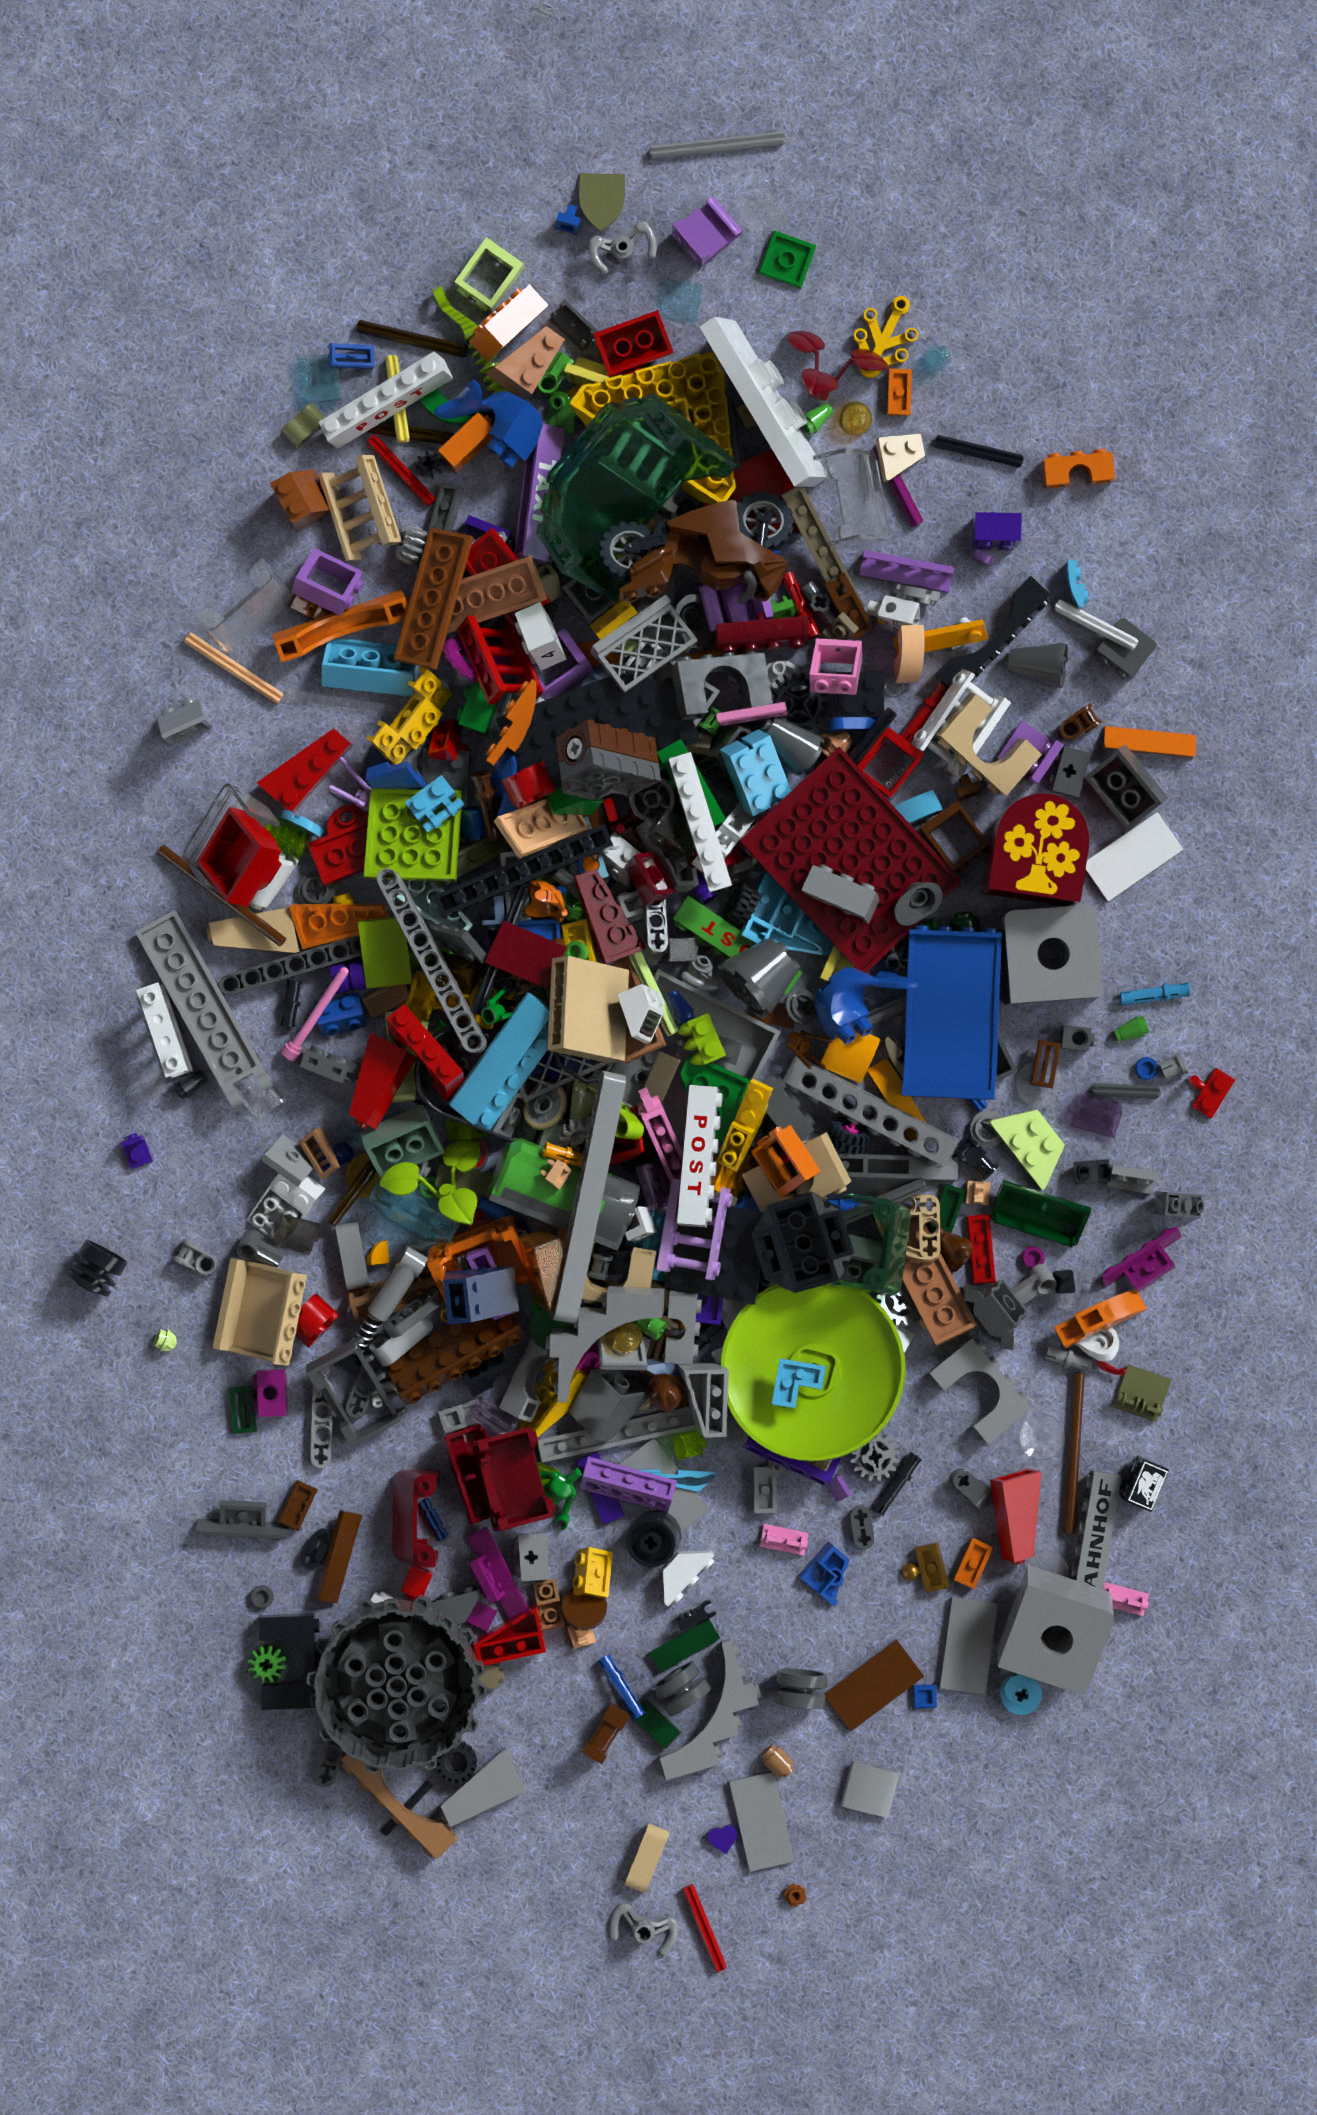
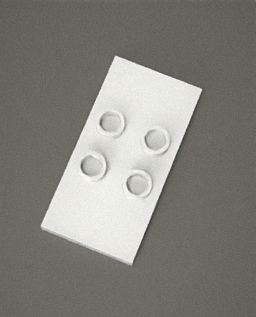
M713 317L699 326L795 487H814L829 478L800 427L807 423L803 411L793 399L787 403L776 389L784 384V381L775 365L770 360L763 363L761 359H758L736 321Z

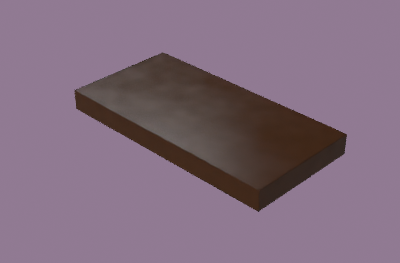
M895 1639L824 1694L850 1731H853L922 1679L924 1675L899 1641Z

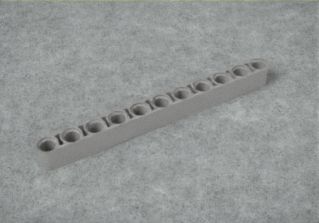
M602 1071L599 1076L552 1305V1320L575 1324L578 1319L626 1085V1076L622 1074Z

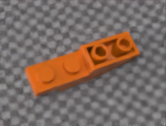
M532 679L530 683L525 681L518 691L521 694L516 702L512 700L505 709V712L508 713L506 718L512 722V725H505L499 734L502 739L497 745L493 743L486 752V755L489 756L486 761L491 765H496L507 748L516 753L529 729L535 709L537 687L535 680Z
M1134 1289L1074 1314L1073 1318L1055 1326L1054 1330L1066 1349L1104 1329L1108 1330L1146 1311L1147 1308L1139 1293Z

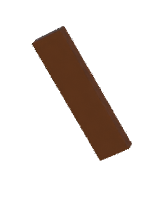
M344 1510L339 1511L315 1599L338 1603L361 1522V1514Z

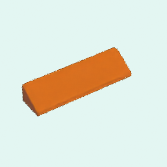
M1111 726L1104 727L1102 749L1118 750L1126 744L1131 752L1195 757L1196 735Z

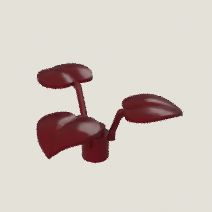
M793 331L786 335L787 341L792 348L803 353L813 352L815 355V368L804 369L801 378L810 397L824 401L828 399L829 393L838 388V380L852 363L857 368L867 371L889 369L887 362L877 353L868 349H855L851 352L852 358L845 363L834 378L828 373L819 371L818 350H823L825 347L823 340L819 336L807 331Z

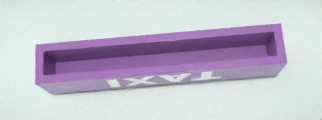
M542 423L543 427L536 447L525 460L514 554L518 559L532 555L536 566L548 562L551 555L550 540L554 532V526L552 525L553 516L557 509L555 501L556 493L559 490V471L562 467L561 453L565 444L564 429Z

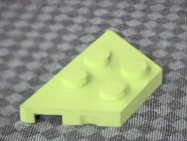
M1033 1109L1024 1113L989 1120L988 1123L1041 1190H1044L1065 1146L1038 1110Z

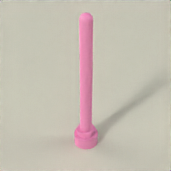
M342 967L294 1040L286 1043L282 1048L281 1054L287 1059L295 1062L300 1056L301 1044L348 975L349 971L346 967Z

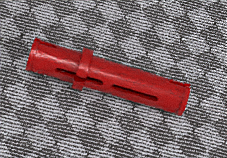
M793 571L784 574L782 579L784 588L789 599H792L796 617L808 616V640L815 638L821 633L812 617L814 613L812 610H809Z
M939 683L930 697L925 698L923 701L924 705L900 734L909 743L913 741L916 732L922 729L948 691L945 685Z

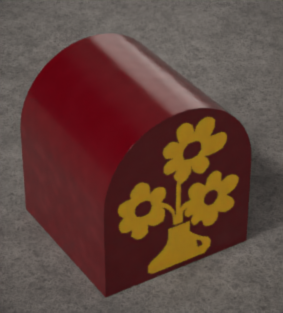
M1047 793L1032 794L1019 799L1000 815L991 830L981 894L1060 906H1074L1080 903L1090 842L1088 826L1081 812L1068 800Z

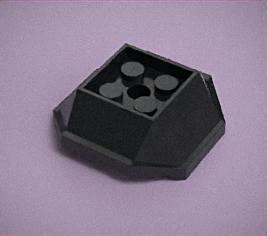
M813 1191L768 1204L751 1235L765 1280L793 1293L839 1281L854 1254L841 1208ZM801 1236L807 1237L810 1240V1245L807 1247L800 1245L798 1238Z

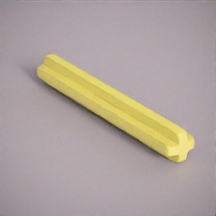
M396 355L386 356L385 363L389 379L398 374L400 369ZM404 408L393 415L398 443L409 442L410 438L406 410Z

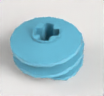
M1020 1674L1008 1676L1002 1682L1000 1698L1003 1705L1010 1712L1016 1715H1026L1038 1708L1042 1700V1690L1037 1680ZM1024 1689V1692L1027 1695L1025 1697L1021 1696V1698L1018 1699V1696L1015 1693L1017 1691L1021 1692V1690Z

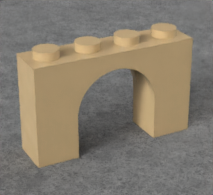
M969 693L935 733V736L939 738L938 743L947 751L951 749L956 754L954 758L963 766L967 764L972 769L971 774L980 781L982 779L989 784L987 788L996 796L998 794L1007 796L1042 754L1026 739L1018 738L998 761L992 763L981 761L973 749V735L977 727L993 708L977 694Z
M827 1132L805 1142L803 1145L821 1171L814 1176L813 1185L809 1192L813 1191L827 1199L826 1195L832 1192L834 1195H838L847 1190L846 1185L851 1182V1179ZM760 1165L742 1174L761 1212H764L770 1203L801 1195L789 1193L781 1198Z
M565 1236V1238H564V1240H563L562 1252H561V1258H560V1265H559V1271H560V1266H561V1261H562V1256H563V1251H564V1246H565V1242H566V1237H567V1236ZM634 1247L628 1277L622 1284L616 1287L651 1288L657 1251ZM586 1276L582 1295L583 1302L590 1304L602 1302L603 1293L607 1294L608 1288L596 1285Z

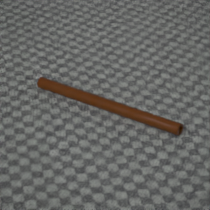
M162 845L159 848L158 854L276 945L281 947L285 943L287 938L246 906L226 902L208 877L166 845Z
M1074 1372L1063 1528V1533L1072 1534L1075 1533L1085 1373Z

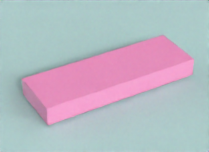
M781 702L717 713V721L719 726H727L772 718L773 716H785L787 714L786 704Z

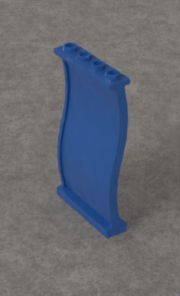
M915 926V930H909L907 978L917 980L919 985L918 987L907 989L902 1096L996 1100L1003 934L998 933V929L984 928V932H975V928L961 927V931H952V927L941 926L936 931L929 930V926Z

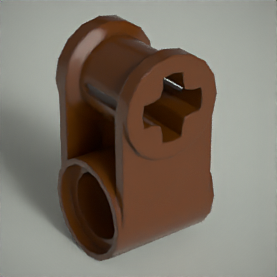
M1091 703L1075 712L1074 715L1059 725L1057 733L1061 740L1072 741L1102 723V720L1098 719L1091 709ZM1071 725L1074 728V735H1066L1064 733V726Z

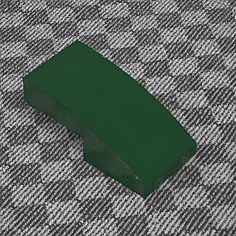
M645 1699L640 1705L646 1713L637 1718L636 1721L662 1747L667 1749L682 1732L648 1699Z

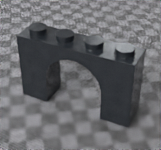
M315 1613L260 1615L258 1617L259 1641H291L301 1648L306 1659L305 1671L297 1680L290 1683L262 1684L261 1710L316 1708L311 1706L309 1698L316 1690L307 1684L308 1671L317 1669V1656L321 1655L315 1647L317 1643L316 1633L320 1632V1619H315Z

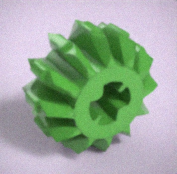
M271 1644L268 1646L267 1651L264 1645H260V1653L257 1650H253L251 1653L255 1658H248L247 1660L248 1663L253 1664V1666L248 1668V1672L256 1671L252 1677L254 1680L259 1675L262 1676L261 1684L265 1683L266 1677H268L271 1684L274 1683V1676L279 1679L282 1677L279 1670H286L285 1665L279 1664L284 1662L286 1657L278 1658L277 1656L280 1654L281 1649L279 1648L273 1653V1645ZM266 1659L270 1660L269 1664H273L268 1670L263 1668L264 1665H261V1662H264Z

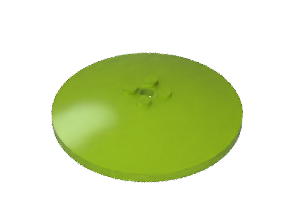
M841 1280L798 1293H793L777 1284L765 1289L757 1295L755 1305L747 1304L733 1321L726 1336L721 1355V1366H726L729 1369L727 1404L738 1424L752 1439L764 1448L783 1457L799 1461L813 1462L836 1459L855 1452L868 1444L886 1427L894 1415L905 1384V1354L900 1335L893 1321L883 1307L869 1294ZM786 1359L826 1366L822 1390L799 1386L795 1409L772 1405L779 1360Z

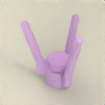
M340 757L339 760L364 790L358 789L355 795L352 796L339 788L329 785L330 793L358 806L366 812L369 809L371 787L364 782L343 757Z

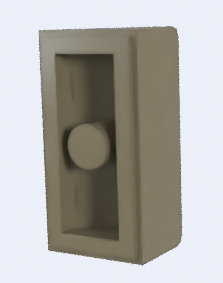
M659 1051L644 1088L647 1087L651 1098L658 1095L660 1102H663L681 1060Z

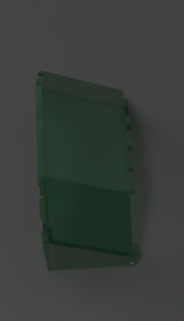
M655 393L647 394L645 398L633 397L624 399L622 403H606L548 472L546 482L549 483L548 493L543 496L540 511L543 513L542 524L537 526L536 534L562 573L619 604L620 602L617 599L619 589L625 585L621 581H613L611 576L608 577L604 573L605 569L601 568L598 557L600 542L604 533L609 532L610 527L613 525L618 526L621 522L630 523V521H634L638 525H647L684 481L715 475L719 478H726L736 468L737 464L726 450ZM625 540L626 543L633 542V540ZM621 542L617 543L614 546L616 548L624 549ZM613 553L616 560L623 556L622 554Z

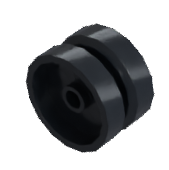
M649 1510L641 1514L629 1529L626 1537L627 1550L631 1557L641 1565L647 1567L661 1566L667 1563L678 1549L682 1538L681 1528L677 1520L669 1513L660 1510Z

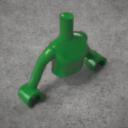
M578 1468L567 1476L556 1471L539 1472L541 1480L550 1479L548 1483L543 1485L545 1495L549 1499L552 1498L555 1505L566 1499L562 1512L555 1519V1523L559 1520L565 1522L561 1527V1530H565L570 1521L568 1513L576 1497L573 1482L582 1476V1472Z

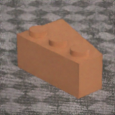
M546 326L486 373V375L514 395L526 399L534 392L565 339Z

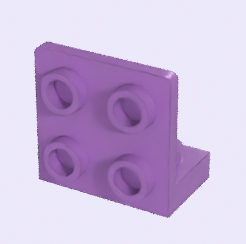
M1022 721L998 755L997 760L1006 754L1018 738L1026 739L1042 754L1023 776L1031 783L1037 784L1058 755L1063 744L1057 740H1050Z

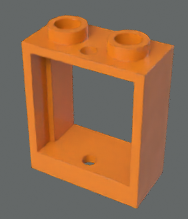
M477 413L438 450L440 458L457 474L493 439L490 431L494 422L486 414L482 417Z
M791 1125L784 1129L780 1126L769 1133L770 1138L767 1135L756 1142L758 1147L751 1151L781 1198L821 1172ZM777 1141L799 1173L794 1178L772 1146Z

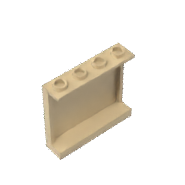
M230 1258L213 1348L272 1362L271 1364L289 1366L307 1275L248 1260Z

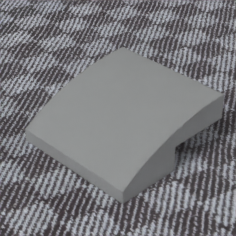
M852 1761L841 1806L888 1818L900 1773Z

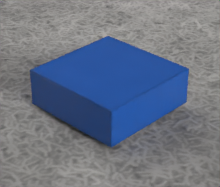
M936 1684L913 1685L914 1709L937 1708Z

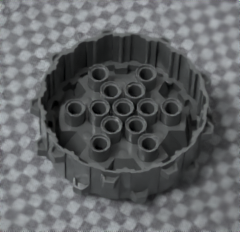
M419 1594L412 1601L390 1598L378 1603H374L366 1597L358 1601L356 1612L348 1615L343 1620L338 1619L331 1626L332 1635L319 1637L315 1646L321 1653L318 1667L308 1671L307 1684L316 1690L309 1697L311 1706L317 1708L318 1716L321 1717L323 1722L319 1735L323 1741H335L346 1754L364 1762L366 1772L376 1774L381 1768L404 1770L419 1765L425 1770L430 1771L436 1768L439 1756L444 1753L446 1754L452 1748H456L462 1743L461 1736L463 1733L475 1732L478 1727L479 1721L473 1715L474 1708H476L477 1699L486 1696L487 1685L479 1680V1677L485 1673L483 1661L476 1659L475 1652H473L470 1646L475 1638V1634L470 1627L459 1628L454 1623V1618L449 1614L430 1607L427 1596ZM396 1634L401 1640L398 1643H392L388 1640V1637ZM432 1655H439L442 1661L435 1664L430 1661V1657ZM393 1657H398L402 1663L394 1666L389 1660ZM356 1659L362 1665L359 1668H353L349 1662ZM418 1667L423 1673L419 1676H414L410 1670ZM372 1670H379L383 1675L380 1678H373L370 1672ZM393 1680H400L403 1686L397 1689L392 1687L391 1682ZM415 1690H420L424 1696L417 1699L411 1693ZM379 1692L384 1698L381 1701H375L371 1695ZM440 1700L444 1702L445 1706L437 1709L432 1703ZM401 1703L405 1708L402 1711H396L392 1705ZM361 1705L364 1708V1712L355 1713L352 1707ZM401 1725L406 1731L398 1734L394 1731V1727Z

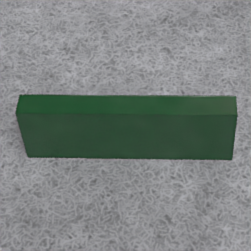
M707 1618L651 1650L649 1653L661 1673L719 1640L720 1636L711 1620Z

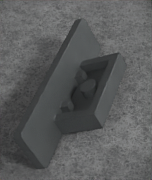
M221 1500L220 1519H198L195 1534L205 1537L225 1536L228 1538L248 1537L250 1539L268 1538L281 1540L287 1539L289 1527L279 1522H266L267 1502Z

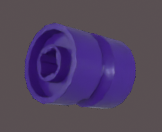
M363 960L349 963V966L346 967L349 973L335 994L347 993L350 988L354 991L367 989ZM343 963L330 965L332 981L342 967H346Z

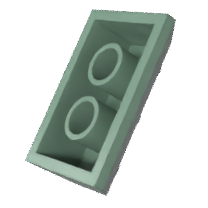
M423 1104L381 1122L376 1130L369 1127L360 1131L364 1148L381 1179L386 1171L396 1164L410 1162L418 1165L445 1153Z

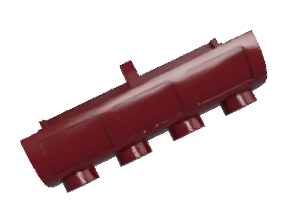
M758 613V620L716 624L712 639L714 652L722 654L735 653L736 651L757 652L758 649L777 651L781 647L800 649L803 645L807 644L809 637L808 616L764 619L763 613Z
M480 1423L441 1436L469 1525L490 1518L472 1450V1442L488 1438L486 1428L481 1426Z

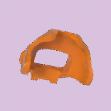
M530 881L531 886H528V888L530 889L531 904L525 908V915L534 918L551 917L557 919L558 923L563 922L568 911L564 907L565 903L560 890H556L554 885L544 881Z

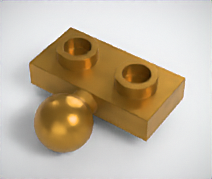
M935 1542L915 1547L919 1565L917 1566L915 1563L905 1564L902 1568V1576L908 1581H914L919 1575H922L926 1593L950 1587L939 1543Z

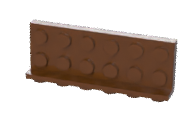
M514 1313L495 1321L492 1317L483 1321L447 1324L418 1341L391 1365L385 1366L399 1393L400 1399L407 1406L408 1404L418 1402L427 1393L437 1391L444 1383L458 1379L463 1372L477 1368L482 1361L489 1357L492 1358L499 1355L501 1350L508 1346L518 1344L525 1337V1334Z

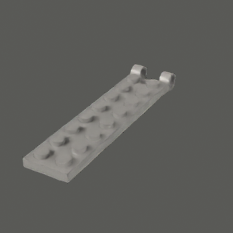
M173 910L136 931V935L232 1108L243 1103L234 1085L247 1077L254 1075L263 1091L274 1086L177 911ZM238 1068L242 1069L241 1074H236Z

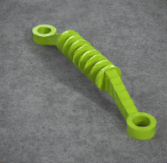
M442 286L433 289L434 296L441 310L461 325L465 334V341H470L475 336L473 331L479 325L450 306ZM472 344L468 346L469 349H475ZM477 350L472 354L473 358H481L475 363L476 366L484 365L479 371L480 374L488 373L500 363H492L497 358V355L487 362ZM489 376L483 379L484 383L491 382L486 388L487 391L495 390L494 393L504 390L510 392Z

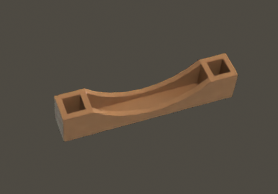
M348 1754L341 1759L344 1770L350 1775L353 1773L359 1779L358 1784L365 1791L370 1790L376 1796L374 1800L380 1807H387L391 1812L390 1817L398 1825L402 1823L408 1829L406 1831L408 1836L414 1841L418 1840L423 1845V1851L430 1858L434 1856L438 1859L458 1839L456 1833L443 1820L430 1819L418 1815L400 1803L389 1790L381 1769L376 1774L366 1772L364 1762L356 1758L354 1759Z

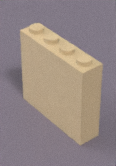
M571 956L552 958L548 1050L606 1063L625 1061L627 1022L617 994L628 990L629 970Z

